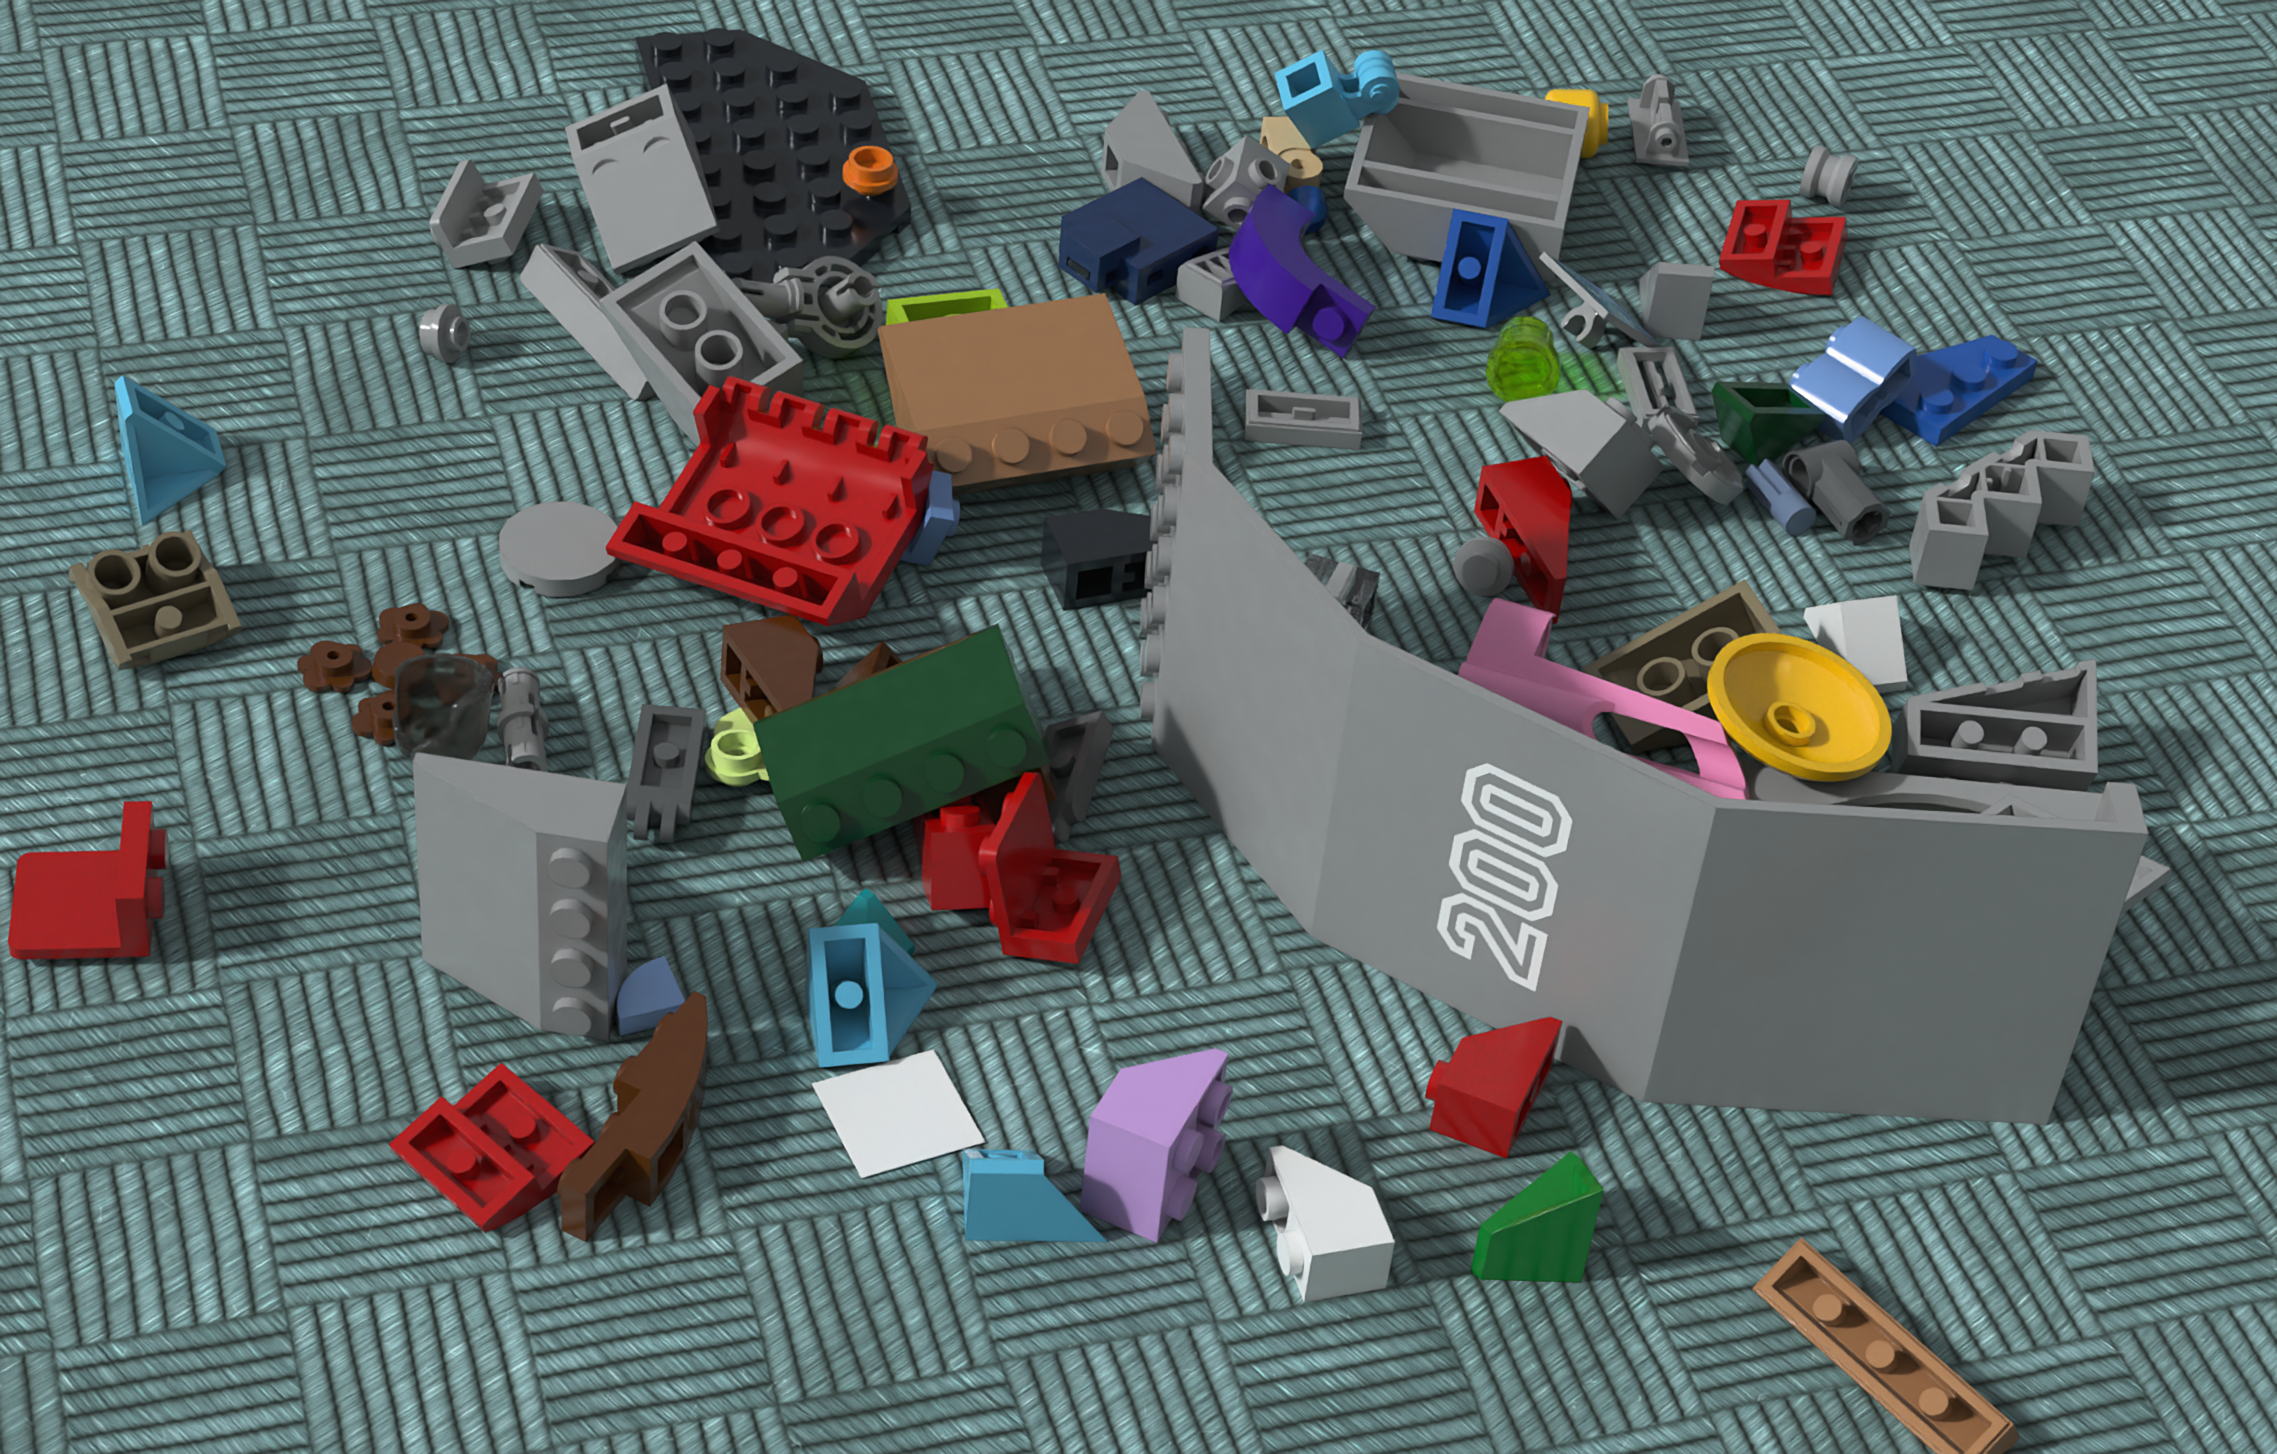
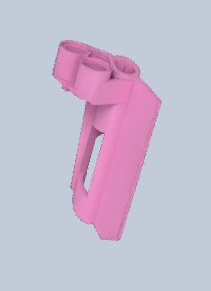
M1500 598L1492 600L1472 643L1467 661H1464L1460 666L1458 676L1595 740L1597 739L1593 732V721L1596 715L1602 712H1614L1681 731L1693 749L1700 774L1634 755H1627L1719 798L1751 799L1750 788L1743 766L1732 743L1728 739L1727 732L1720 722L1544 659L1552 628V618L1557 617V615Z

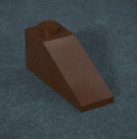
M784 615L723 625L720 680L752 724L755 721L815 697L816 674H820L823 670V652L818 639L807 632L796 616Z

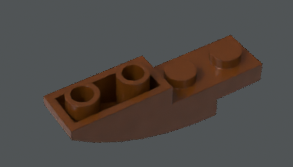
M693 991L675 1013L668 1012L662 1017L651 1041L637 1057L634 1055L629 1056L620 1066L613 1083V1092L617 1095V1112H614L605 1122L598 1141L582 1159H573L567 1165L559 1180L557 1194L561 1198L563 1232L587 1242L626 1195L651 1207L671 1180L686 1154L696 1130L705 1096L708 1038L706 996Z

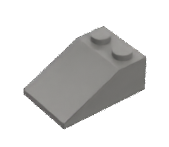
M696 241L599 300L600 308L666 410L697 447L700 444L693 410L709 385L720 388L722 393L725 380L729 376L769 387L771 392L767 411H769L772 398L777 391L803 398V360Z

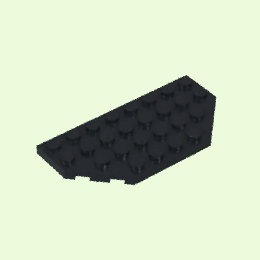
M714 28L706 32L685 34L661 32L653 36L635 37V56L646 92L667 84L693 132L720 229L719 232L705 237L698 244L730 280L742 278L749 281L774 283V276L780 269L785 267L802 269L814 260L824 256L842 257L861 268L880 251L881 240L890 232L899 234L910 224L911 203L899 171L896 185L875 196L858 193L850 188L842 177L844 163L849 159L850 153L858 147L877 146L886 149L892 154L865 80L740 29ZM821 284V285L819 286V288H820V287L832 288L831 286L826 285V284Z

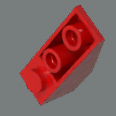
M980 791L914 817L913 824L923 889L931 910L989 908L991 900L987 876L980 873L978 858L984 837L991 835L996 825Z

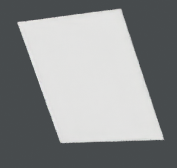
M934 1049L812 1083L861 1179L985 1143L984 1138Z

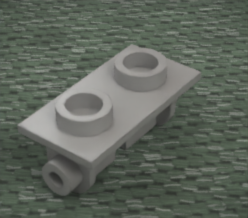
M1654 74L1649 77L1643 85L1641 99L1628 98L1627 104L1636 163H1647L1655 167H1667L1670 165L1689 166L1680 102H1673L1674 84L1670 78L1662 74Z

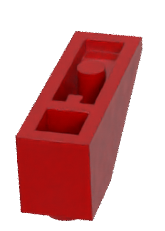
M1547 455L1482 466L1474 513L1489 537L1500 540L1508 547L1514 561V576L1536 609L1556 614L1557 617L1552 618V624H1557L1567 575L1570 510L1573 504L1570 484L1566 478L1559 475Z

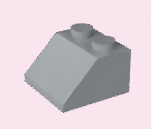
M1587 389L1506 402L1499 410L1500 414L1538 457L1547 455L1561 476L1566 478L1617 520L1622 517L1665 468L1651 451L1656 441L1635 423L1638 420L1637 417L1612 396L1604 403Z

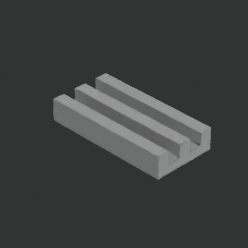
M1674 347L1619 348L1616 364L1633 414L1638 419L1636 423L1648 434H1651L1647 422L1665 405L1669 406L1663 390L1664 384L1661 375L1657 373L1654 361H1660L1675 407L1692 417L1696 421L1695 424L1698 425L1699 416ZM1645 385H1646V387H1647V390H1648V393H1649V396H1650V399H1651L1653 408H1652V406H1651V403H1650V400H1649V397H1648V394H1647Z
M1246 389L1244 441L1360 450L1362 439L1361 398Z

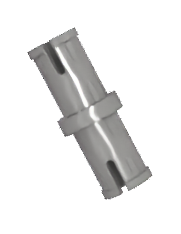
M523 667L509 669L503 673L505 679L499 678L498 680L502 712H500L497 718V733L505 746L506 766L548 772L544 740L549 734V722L547 714L540 706L539 677L531 669Z

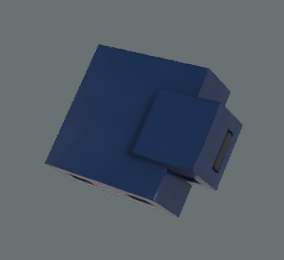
M1141 177L1062 216L1058 267L1096 294L1117 284L1116 293L1136 306L1176 285L1178 268L1182 264L1193 258L1215 252L1219 228Z

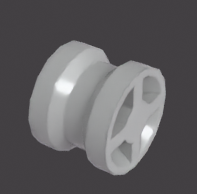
M1817 144L1810 154L1802 176L1799 190L1800 196L1812 198L1818 195L1827 198L1831 206L1841 208L1852 187L1858 166V157L1850 154L1838 157L1830 154L1827 147Z

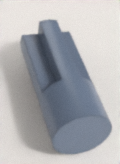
M1764 459L1759 467L1753 464L1748 467L1745 473L1749 479L1745 482V485L1782 528L1791 536H1797L1806 532L1815 522L1816 511L1769 459Z

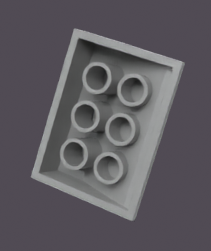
M416 752L413 759L423 961L540 1030L609 1041L617 1015L618 993L627 978V784Z

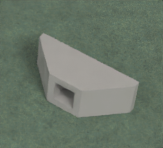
M1149 90L1138 92L1105 128L1101 174L1112 192L1143 177L1200 215V206L1204 204L1207 194V184L1205 183L1204 175L1202 172H1197L1192 165L1187 147L1183 141H1178L1172 131L1166 111L1159 109Z

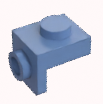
M938 471L932 472L920 526L901 556L900 561L930 566L945 537L954 535L960 517L959 501L953 500L951 474Z

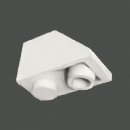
M1283 1145L1269 1147L1265 1176L1256 1181L1257 1206L1264 1221L1272 1220L1278 1235L1277 1254L1281 1269L1286 1276H1294L1303 1301L1310 1302L1386 1289L1395 1241L1373 1188Z

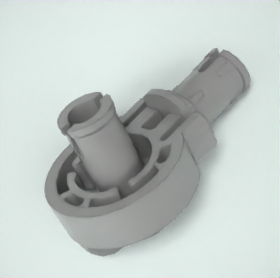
M824 256L814 260L802 269L785 267L775 274L774 283L749 281L742 278L731 279L765 318H770L772 322L781 325L786 324L784 326L788 327V337L798 338L805 347L823 357L843 358L851 355L875 338L878 328L882 323V303L880 292L877 291V287H879L877 280L868 271L862 270L855 263L842 257ZM821 284H826V285L831 286L832 288H828V287H820V288H819V286H820ZM858 331L854 340H843Z

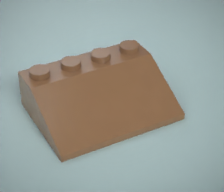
M1106 293L890 324L878 328L896 425L899 428L928 437L925 452L928 454L929 461L935 462L933 471L951 474L952 496L1134 468L1157 454L1145 394Z

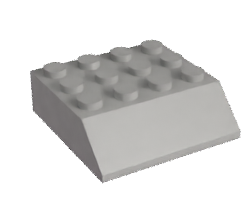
M1395 72L1400 86L1398 103L1393 110L1384 115L1371 113L1365 116L1343 198L1391 253L1406 255L1419 261L1433 260L1442 262L1453 208L1507 218L1542 280L1554 283L1556 274L1539 257L1543 252H1546L1559 261L1590 107Z

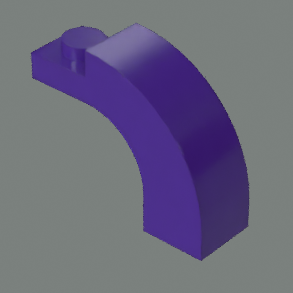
M1269 184L1257 195L1230 244L1228 253L1229 264L1234 279L1255 308L1286 334H1289L1295 327H1298L1343 358L1351 351L1376 306L1329 276L1308 257L1300 241L1316 214Z

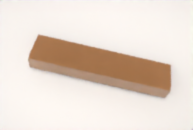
M1802 1237L1752 1288L1759 1297L1935 1454H2003L2020 1439L2014 1423Z

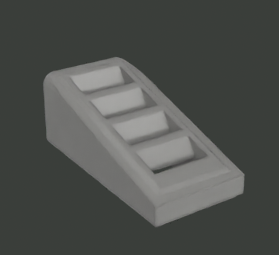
M1230 247L1193 258L1178 268L1175 298L1218 322L1249 301L1232 274L1228 254Z

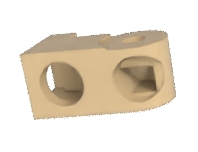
M1288 116L1263 117L1259 143L1290 163L1283 193L1287 194L1290 190L1300 186H1315L1320 189L1323 163L1316 156L1317 148L1312 150Z

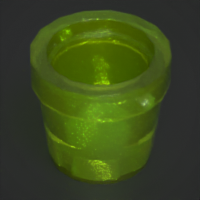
M1531 316L1515 317L1506 322L1499 331L1495 345L1489 351L1486 363L1487 382L1494 394L1505 402L1551 395L1558 386L1561 364L1559 354L1555 349L1553 334L1548 325L1540 319Z

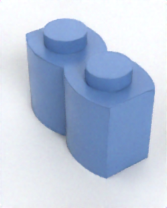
M1860 316L1847 327L1840 326L1837 328L1826 344L1825 353L1816 358L1812 363L1801 365L1792 376L1790 385L1826 414L1822 423L1816 427L1817 430L1833 440H1846L1851 444L1866 431L1881 409L1891 404L1913 380L1917 373L1916 348L1864 316Z

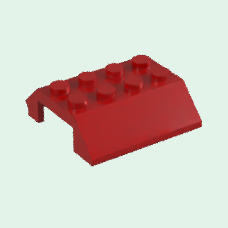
M729 376L725 380L722 393L720 388L709 385L693 410L700 439L699 446L659 508L634 501L605 546L607 555L828 627L865 618L920 526L935 463L929 461L928 454L925 452L928 437L886 424L881 431L877 445L874 444L879 422L832 407L826 415L822 428L820 425L825 408L824 404L777 391L772 398L770 409L767 411L771 392L769 387Z

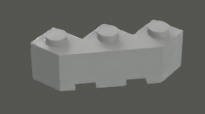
M2029 430L2014 440L2013 447L2005 453L1999 455L1993 451L1962 469L1960 478L1948 486L1940 482L1926 490L1923 494L1909 545L1914 584L1932 586L1939 589L1973 590L1983 554L1994 557L2026 558L2037 523L2042 525L2078 526L2095 474L2089 436Z

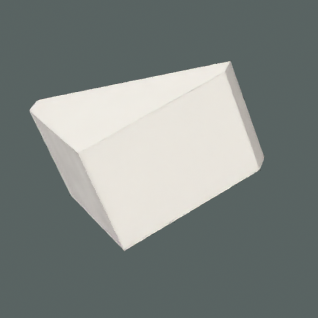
M1897 595L1805 608L1803 617L1820 646L1832 651L1852 664L1871 682L1878 693L1905 690L1908 680Z

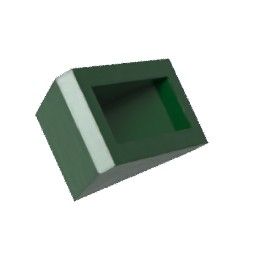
M1716 381L1711 391L1721 440L1749 464L1758 467L1764 459H1769L1773 462L1818 427L1826 416L1823 411L1788 383Z

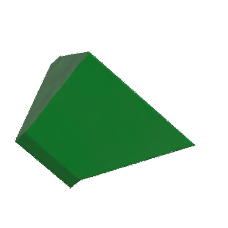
M1570 1151L1480 1225L1470 1270L1471 1273L1481 1280L1581 1283L1604 1191L1581 1158Z

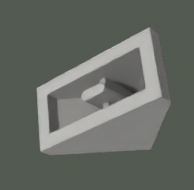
M1658 262L1640 278L1639 283L1644 329L1652 337L1700 341L1713 284L1715 266Z

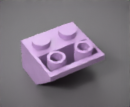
M1215 1048L1120 1069L1090 1115L1079 1211L1156 1243L1172 1218L1181 1221L1185 1217L1196 1192V1178L1201 1170L1207 1173H1211L1214 1170L1224 1148L1226 1135L1218 1131V1125L1228 1109L1233 1092V1087L1225 1084L1229 1053Z

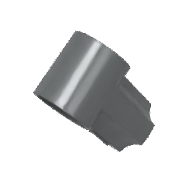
M1839 439L1790 451L1785 455L1782 474L1806 501L1813 500L1842 536L1848 538L1854 546L1871 542L1880 530L1887 527L1891 511L1860 477V465L1857 454L1846 440Z

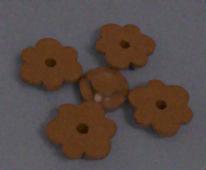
M412 603L400 608L392 607L380 613L379 625L381 628L377 631V639L385 646L376 652L373 666L369 659L362 657V649L358 645H345L330 640L315 643L311 647L310 655L302 656L297 661L298 671L304 674V686L310 691L324 692L332 688L336 692H348L354 688V682L364 681L371 675L377 683L392 689L374 698L362 699L358 703L359 713L351 721L352 730L355 734L362 737H373L374 741L380 745H390L397 739L405 741L414 740L422 735L424 730L422 719L425 716V706L417 701H409L408 695L402 690L411 689L422 684L428 676L430 683L435 688L440 689V696L443 700L447 702L462 700L464 703L473 706L483 705L490 701L492 691L498 690L499 678L504 679L503 674L498 672L497 660L488 654L456 653L449 656L447 664L437 665L430 671L423 649L424 647L434 649L442 645L443 633L449 628V619L446 614L440 611H428L427 607L421 603Z

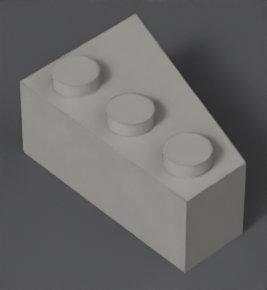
M2096 659L2078 662L2075 668L2041 674L2040 670L2023 673L2019 679L1985 686L1984 682L1908 697L1892 727L1891 773L1935 778L1947 776L1967 781L1998 784L1999 782H2006L2019 786L2086 792L2098 774Z

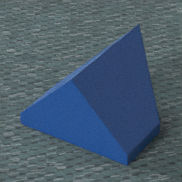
M1453 208L1431 319L1487 329L1551 295L1507 218Z

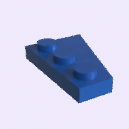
M1994 335L1917 356V373L1913 380L1891 404L1881 409L1879 413L1937 447L2033 379L2038 361L2018 350L2012 343L2001 340Z

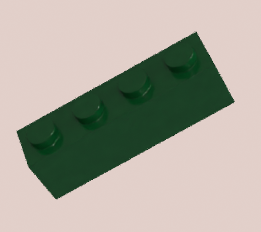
M998 623L753 722L776 803L803 862L1050 763L1049 741Z

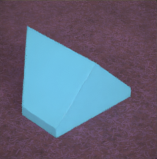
M122 375L114 383L121 448L143 526L218 476L227 466L217 432L214 428Z
M878 923L808 928L805 999L819 1067L889 1061V1057L939 985Z
M963 1149L965 1240L1108 1242L1044 1175V1159L1034 1150Z

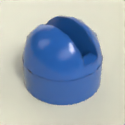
M1300 186L1290 190L1286 195L1316 214L1305 234L1317 232L1323 227L1328 216L1324 192L1315 186Z

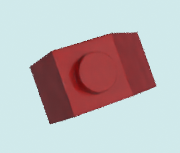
M1546 1017L1463 1037L1450 1062L1439 1059L1430 1076L1425 1098L1435 1103L1429 1130L1507 1159L1552 1069L1563 1021L1553 1017Z

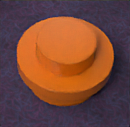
M862 146L850 153L849 159L843 165L842 177L844 182L858 193L875 196L896 185L898 181V167L893 162L892 154L886 149L877 146Z

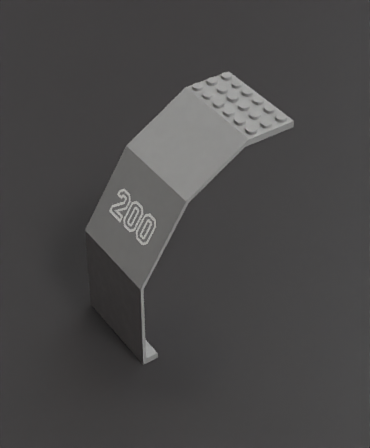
M1184 327L1181 353L1170 352L1168 358L1167 392L1177 393L1169 394V402L1163 405L1161 442L1169 443V445L1164 444L1163 454H1158L1155 491L1161 492L1163 495H1158L1157 503L1152 504L1150 541H1158V543L1152 545V551H1147L1145 589H1152V592H1147V597L1142 598L1139 633L1140 635L1147 636V640L1142 639L1140 677H1151V682L1142 681L1140 719L1151 720V746L1311 937L1495 1029L1546 1017L1561 1020L1563 1022L1555 1059L1642 1102L2047 1125L2149 834L2135 783L2107 782L2095 820L1719 798L1368 634L1213 464L1210 329Z

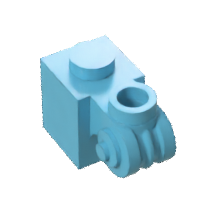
M1323 49L1274 73L1283 109L1312 150L1360 127L1359 119L1371 113L1384 115L1395 108L1399 100L1400 86L1392 59L1386 52L1370 50L1362 53L1354 61L1353 67L1355 72L1350 74L1339 73Z

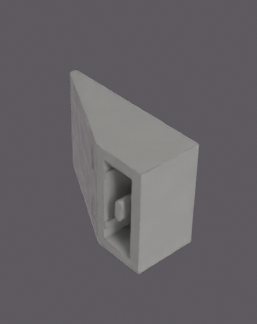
M667 84L565 127L572 160L612 269L616 275L633 268L643 267L658 257L688 246L694 241L699 243L705 237L720 231L693 132Z

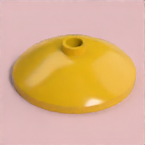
M1758 633L1746 635L1724 646L1717 654L1707 677L1708 697L1715 715L1724 730L1746 753L1778 772L1809 781L1832 782L1850 780L1871 771L1880 762L1891 741L1892 725L1889 712L1882 697L1871 682L1852 664L1820 645L1784 634Z

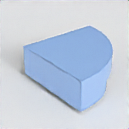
M665 956L641 965L623 982L617 997V1028L620 1036L657 1027L659 1021L666 1013H675L685 1002Z

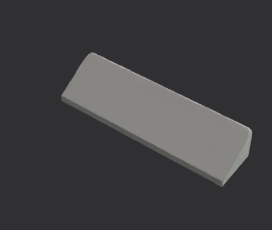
M536 244L521 273L520 280L522 284L632 400L641 401L657 396L600 308L599 300L616 289L580 252L545 244Z

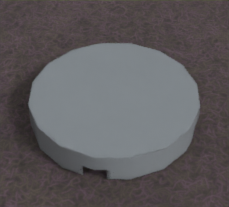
M1665 405L1647 422L1650 432L1659 447L1686 478L1704 494L1718 503L1728 505L1744 490L1742 489L1744 485L1742 474L1734 461L1715 439L1712 440L1710 437L1705 439L1696 432L1695 429L1698 427L1695 424L1696 421L1685 412L1674 406Z
M545 502L526 507L510 517L499 533L500 567L508 579L516 585L520 586L521 580L526 584L533 585L534 593L548 597H574L597 590L607 583V575L612 573L613 570L617 572L622 564V559L607 555L605 548L618 527L611 517L595 507L576 502Z

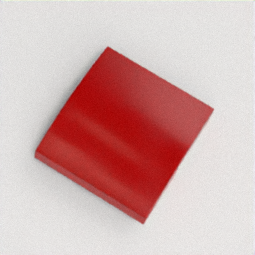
M1790 199L1737 200L1719 258L1720 269L1737 278L1761 286L1792 293L1832 295L1848 237L1846 217L1792 218Z
M500 1063L454 1106L441 1096L388 1145L394 1154L483 1232L487 1233L522 1216L555 1194L561 1175L567 1165L575 1158L582 1159L595 1144V1141L503 1063Z

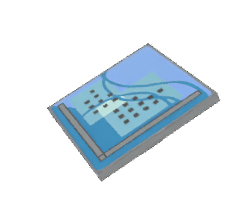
M1546 252L1541 254L1539 259L1584 300L1581 306L1570 310L1561 322V327L1574 336L1586 323L1583 332L1575 339L1578 343L1588 349L1596 346L1603 337L1605 326L1609 322L1646 347H1663L1602 289Z

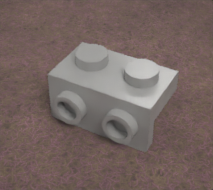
M471 159L459 162L429 221L434 242L439 248L444 250L454 269L485 261L489 264H496L514 254L544 192L535 173L485 184Z

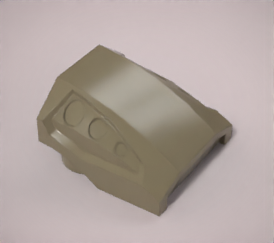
M191 530L185 532H165L156 537L151 546L146 544L142 546V549L129 553L115 549L102 551L93 557L91 561L87 562L86 569L82 562L70 566L68 578L71 583L76 585L85 600L109 656L118 670L161 662L211 646L241 632L242 625L221 578L202 552Z

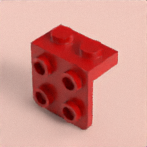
M1025 772L1015 791L1009 792L1006 795L1001 817L992 834L984 837L979 850V870L982 875L987 876L991 895L989 906L990 921L993 926L998 928L1003 955L1079 964L1121 878L1118 856L1056 849L1042 776L1040 773Z
M152 801L124 802L120 850L29 852L19 857L8 936L9 952L12 957L20 960L150 957L153 919H163L165 909L163 877H157V871L167 870L169 860L167 829H155Z

